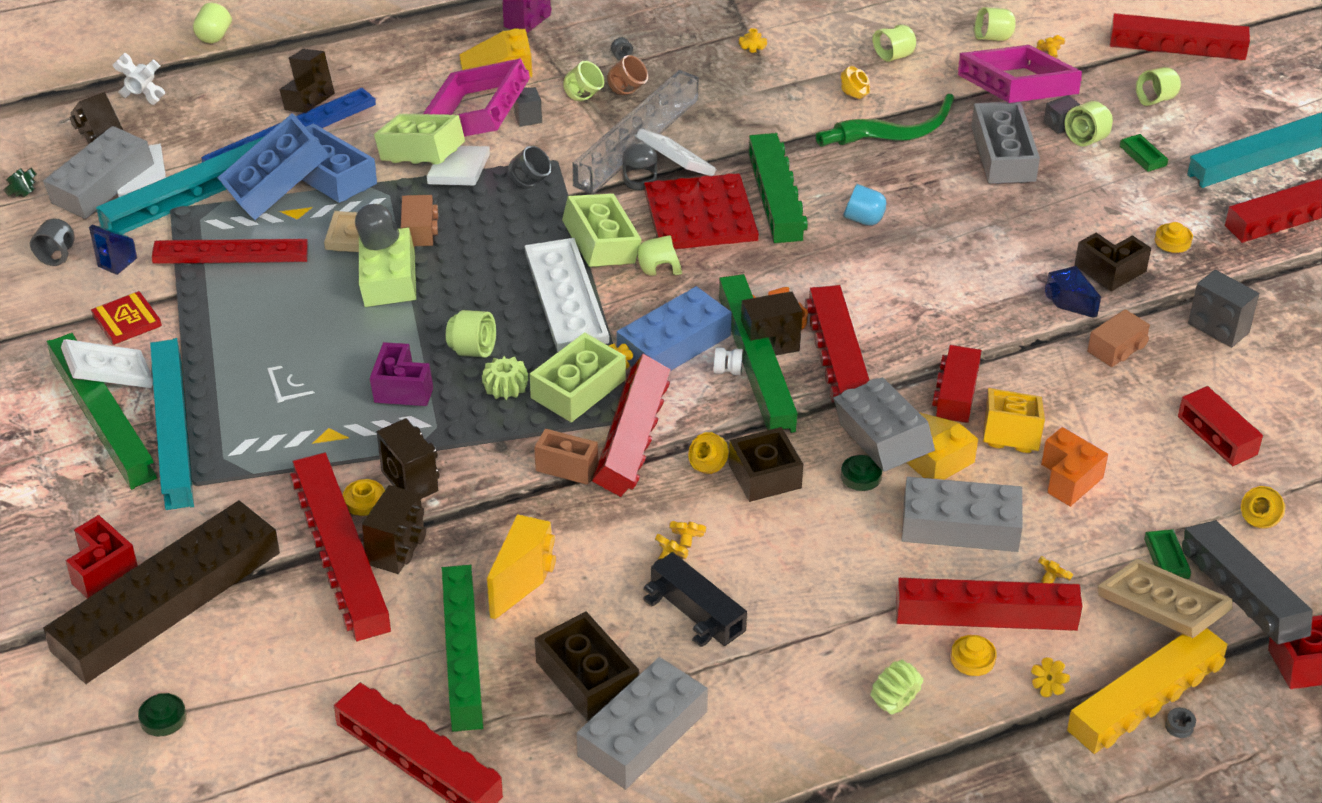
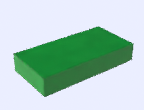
M1141 134L1120 141L1119 147L1147 172L1167 166L1168 158Z
M1174 529L1145 532L1144 540L1154 565L1184 579H1190L1191 570Z

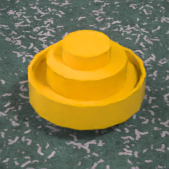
M849 66L841 72V88L845 94L862 99L870 93L869 79L862 70Z
M1171 222L1160 225L1157 228L1154 240L1159 248L1167 252L1181 253L1191 247L1193 234L1181 223Z
M704 432L692 441L688 452L689 462L694 469L704 474L718 472L728 459V444L723 437L713 432Z
M360 479L350 483L345 488L343 497L350 513L358 516H368L385 489L382 484L375 480Z
M1254 487L1246 492L1241 501L1242 516L1249 524L1256 528L1267 529L1274 527L1282 520L1285 514L1284 499L1279 492L1271 487Z
M962 636L954 642L951 648V662L963 674L969 676L985 675L993 669L996 663V648L992 642L982 636Z

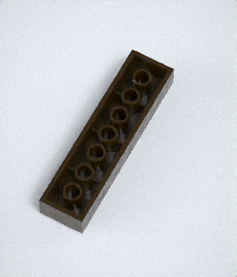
M238 500L43 627L50 652L85 684L89 683L280 554L276 529Z

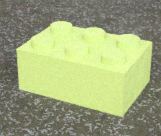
M398 114L374 134L381 161H391L392 163L411 161L413 164L421 162L440 164L465 142L459 115Z
M614 193L568 196L562 221L571 237L575 238L577 247L588 266L634 264L642 239Z
M409 227L399 229L398 240L382 250L375 251L365 248L359 237V286L365 307L416 300L415 250Z
M584 332L530 373L531 399L572 423L626 380V356Z

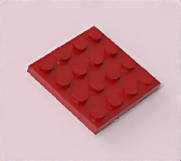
M740 173L644 182V191L656 237L671 235L674 249L758 241V229Z

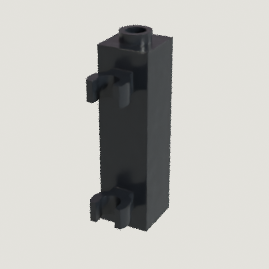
M674 552L658 559L651 566V581L643 587V590L648 595L643 597V600L652 607L664 597L696 623L693 631L697 633L693 637V641L700 647L709 643L712 637L725 647L746 632L747 610Z

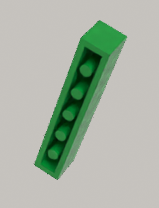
M778 133L749 135L748 155L773 243L803 241L804 231L808 229L807 217L803 216L802 201H798L797 185L793 186L794 175L793 171H789V158L785 156L784 142H780Z
M472 565L441 567L452 732L484 729Z

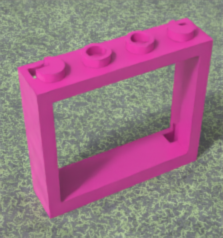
M1031 45L960 53L958 75L1008 103L1074 95L1080 92L1082 71ZM1026 68L1037 75L1014 77L1005 71Z
M521 58L452 72L423 114L452 115L465 94L498 88L485 109L455 114L459 115L464 137L497 131L529 81V71L526 70Z

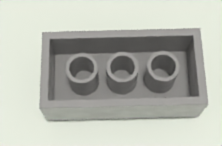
M974 103L971 127L988 184L1036 182L1040 157L1022 103Z
M112 126L64 165L55 170L43 182L52 204L87 219L97 211V206L108 202L118 193V189L151 167L154 161L147 141Z
M883 377L872 379L865 385L845 390L841 395L833 397L840 425L883 472L935 451L928 421Z
M919 477L906 478L902 542L1011 552L1019 551L1023 528L1022 486Z
M658 657L577 732V756L626 790L707 712L708 688L666 660Z

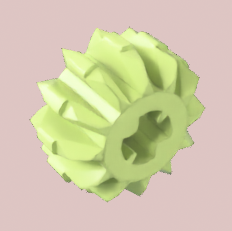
M503 356L502 359L493 358L492 363H485L482 383L487 394H493L495 399L504 397L507 400L510 396L517 398L518 393L525 392L528 372L523 361H517L515 357L506 359Z
M903 659L892 662L888 668L884 669L881 675H878L879 678L873 684L870 696L881 709L891 715L902 712L904 707L909 706L910 702L915 699L916 694L921 690L923 678L914 666Z

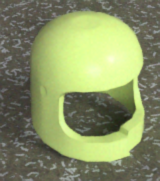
M206 3L202 6L194 20V33L197 38L205 43H217L224 37L231 25L232 17L223 6L216 3Z
M982 7L975 20V37L980 40H1008L1015 31V17L1007 9ZM988 13V28L985 36H983L981 27H983L984 15Z
M897 25L894 29H879L872 36L876 53L887 62L909 56L916 48L915 34L906 25ZM882 33L891 40L892 49L885 50L882 48L880 43Z
M582 61L567 73L563 81L565 93L572 100L583 101L589 99L604 87V77L595 64L589 61ZM584 90L590 92V96L586 98L579 97L582 95L581 93H584Z
M1168 67L1143 72L1136 82V93L1140 103L1144 106H1151L1163 100L1167 101L1174 98L1179 93L1181 80L1177 72ZM1145 81H1153V88L1158 96L1154 101L1148 100L1142 87Z
M671 235L649 239L641 243L638 249V260L645 274L657 276L656 266L663 263L672 265L673 274H682Z

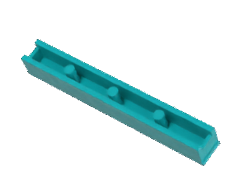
M1322 112L1190 156L1187 175L1190 178L1195 176L1199 179V186L1204 188L1321 148Z
M264 137L97 206L96 210L100 227L104 228L112 238H115L169 215L170 210L173 208L190 206L227 190L218 177Z
M173 338L172 340L150 343L161 492L164 494L165 510L194 507L182 362L178 340Z

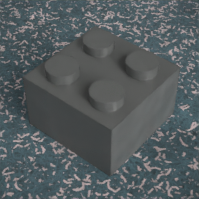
M1215 269L1197 283L1188 324L1232 348L1250 333L1260 293Z

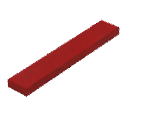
M308 239L155 240L152 262L153 264L307 262Z

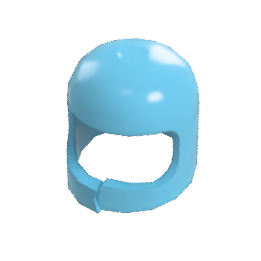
M856 183L843 217L867 226L876 225L884 216L887 204L886 198L882 193Z

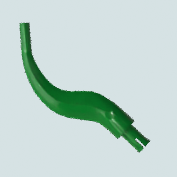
M947 94L939 112L924 122L914 125H900L879 119L845 120L836 123L833 129L817 132L816 142L820 147H824L837 142L840 145H846L867 137L890 140H912L923 137L937 129L945 121L954 101V95Z

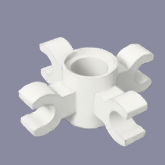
M124 53L113 64L117 71L123 72L127 76L124 79V87L118 91L124 99L131 93L140 94L143 92L148 102L154 105L165 94L161 87L155 86L152 83L154 72L160 67L154 59L148 65L138 64L135 66L132 63L131 57Z

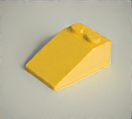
M526 29L502 31L459 54L462 70L521 58L526 70L529 71V76L532 77V57Z
M988 388L983 442L988 443L989 446L994 448H1004V446L1015 447L1017 451L1023 453H1031L1032 450L1039 451L1045 422L1042 396Z
M919 412L929 423L935 451L906 462L923 478L945 480L975 463L978 438L958 422Z
M517 514L487 576L489 614L491 619H497L543 584L548 572H553L556 563V555H552L555 535L551 533L550 521Z

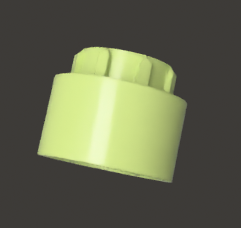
M1090 101L1076 106L1066 114V133L1070 140L1079 146H1088L1101 141L1111 132L1112 114L1105 105L1097 101Z
M462 310L449 319L446 327V341L448 346L459 356L486 358L492 353L496 340V324L490 312Z

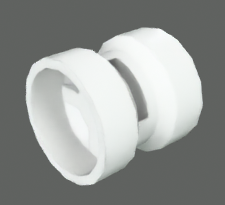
M716 347L714 374L731 372L732 375L741 376L743 349L726 351L725 348ZM726 356H728V366H727V367H726Z

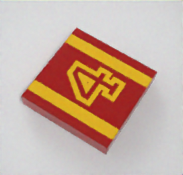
M140 291L91 309L93 318L113 345L162 326L161 319Z

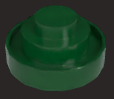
M32 167L26 172L22 168L18 169L6 179L9 185L3 191L8 196H11L13 193L16 197L20 194L23 197L27 196L35 189L33 184L36 182L34 177L37 173Z
M855 455L843 462L841 479L851 489L858 491L872 490L882 481V469L870 456Z
M161 693L149 697L142 703L139 708L138 718L142 730L149 735L158 737L167 736L179 730L186 721L187 713L182 699L177 695Z

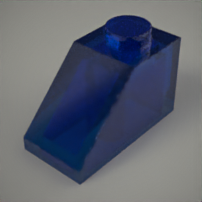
M93 224L89 227L99 268L118 275L137 259L133 238Z
M1077 266L1048 273L1045 293L1057 308L1092 318L1098 317L1101 296Z

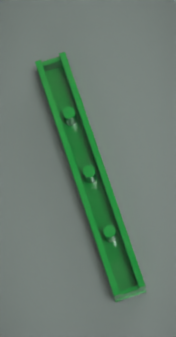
M745 274L719 277V300L721 305L732 312L731 332L737 349H743L742 363L767 430L779 427L783 429L789 428L790 432L794 433L796 432L798 413L769 337L750 341L741 322L742 300L753 298Z
M69 333L53 340H47L52 363L129 488L133 490L135 487L157 479L154 470L150 466V464L154 463L153 458L105 383L72 377L61 345L63 340L66 339L78 341L74 334Z

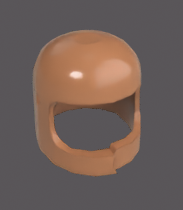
M632 55L623 57L611 67L607 75L609 87L618 95L632 94L648 80V72L641 60ZM628 84L634 87V90L630 92L623 91L626 89L625 87H628Z

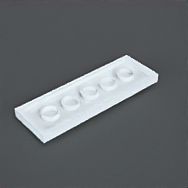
M575 238L525 245V255L557 352L584 332L604 344H608L609 333Z

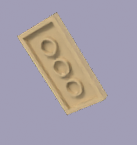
M1138 558L1098 585L1099 596L1191 638H1194L1233 609L1231 598Z

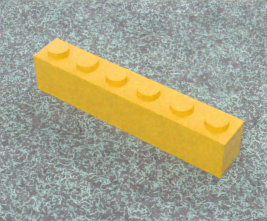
M1208 628L1194 638L1185 634L1180 635L1072 709L1067 731L1093 754L1104 747L1110 748L1122 734L1134 731L1140 722L1148 716L1154 717L1162 706L1169 701L1175 702L1182 695L1183 691L1191 686L1196 687L1210 672L1215 673L1219 671L1226 661L1224 656L1228 644Z

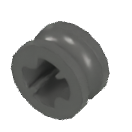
M619 37L612 42L610 50L618 60H621L626 55H632L633 46L625 37Z
M1174 708L1168 713L1165 723L1166 730L1174 737L1187 738L1194 731L1196 718L1186 708ZM1176 720H1182L1183 724L1186 723L1185 727L1178 726L1179 722H1176Z

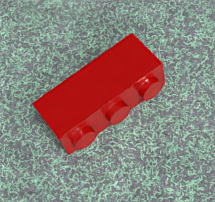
M950 345L948 355H942L940 370L944 371V373H938L936 388H939L940 391L935 390L932 406L937 407L936 417L969 423L980 366L981 349Z
M1209 386L1182 397L1178 418L1232 467L1258 455L1263 434Z

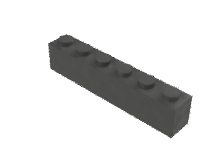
M1217 520L1185 528L1184 540L1182 541L1184 554L1217 587L1224 591L1232 599V602H1235L1274 642L1282 644L1311 636L1313 610Z

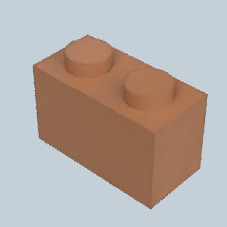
M432 195L402 196L401 229L410 228L413 246H433V235H438V205H433Z
M1124 309L1091 331L1087 352L1113 367L1119 362L1127 360L1138 349L1141 350L1146 346L1149 340L1150 324Z
M545 429L534 447L537 472L587 485L595 473L598 464V442Z

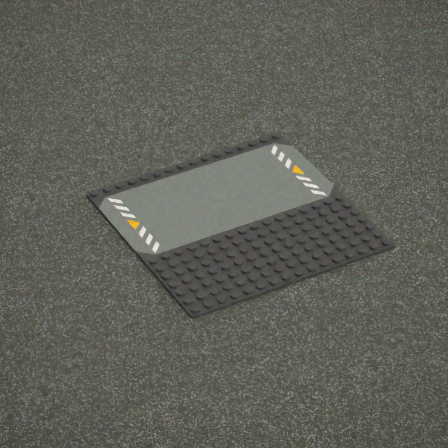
M550 160L551 173L535 186L525 189L518 187L511 181L508 174V166H497L483 169L475 186L430 185L427 183V175L423 177L377 182L376 185L368 188L366 191L360 192L340 203L318 190L289 193L282 196L256 220L236 200L180 206L171 209L172 240L308 239L307 262L174 263L193 485L202 486L294 472V460L325 452L331 466L379 460L376 431L405 418L414 427L417 426L421 430L423 438L428 443H432L437 451L541 436L545 429L562 433L610 426L625 386V381L572 423L531 399L530 373L558 352L525 255V245L572 238L562 221L569 195L559 162L557 160ZM530 177V179H527L528 181L524 184H534L535 179H532ZM432 195L433 205H438V235H433V246H414L416 300L365 307L359 286V252L325 250L324 241L334 211L358 212L368 204H380L388 209L392 216V221L401 229L402 196ZM580 252L593 292L595 294L607 331L609 333V343L606 344L609 346L613 344V341L610 335V331L607 325L601 301L597 292L591 268L588 266L587 262L585 261L584 257ZM462 310L490 312L496 324V340L492 353L485 358L459 356L453 351L446 341V327L451 317L457 315ZM383 342L409 344L412 362L430 364L433 391L427 406L374 403L370 375ZM503 356L506 359L515 357L517 361H523L528 372L525 392L518 393L517 398L510 396L507 400L504 397L495 399L493 394H487L482 383L485 363H492L493 358L502 359ZM276 366L283 367L280 369L272 370L281 397L304 393L308 391H313L315 393L287 399L283 402L277 403L274 394L275 390L267 368ZM292 374L293 376H291V378H290V382H291V383H293V384H302V383H303L304 385H302V386H292V385H290V384L287 382V378H288L289 375Z

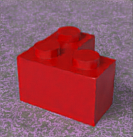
M100 515L74 529L80 552L65 561L72 585L87 599L138 566L133 545Z

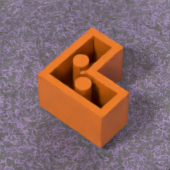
M1061 427L1045 441L1041 465L1051 470L1047 493L1071 507L1104 478L1108 453L1066 428Z

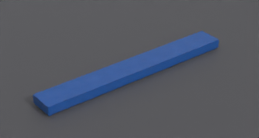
M360 88L296 117L305 127L314 123L324 128L376 105V101L370 93ZM279 124L201 157L202 162L264 137Z

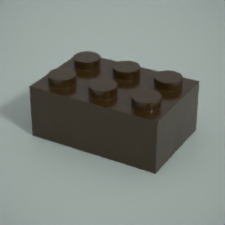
M587 611L535 638L536 663L587 722L639 676L638 667Z

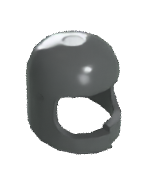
M637 143L630 145L623 153V181L629 188L642 191L644 189V182L657 180V153L650 145ZM635 169H645L653 172L654 177L642 182H634L628 178L627 172Z
M527 146L510 161L508 166V174L511 181L524 189L535 186L551 173L549 157L542 149L536 146ZM530 177L532 179H535L534 184H524L528 181L527 179H530Z
M368 204L362 207L355 216V227L365 248L375 251L382 250L398 240L399 229L396 223L392 221L390 212L383 205Z
M48 219L40 225L32 236L30 248L38 260L50 266L61 265L63 262H66L69 255L68 249L74 243V231L67 222L61 219ZM55 251H61V258L54 260L51 258V255Z

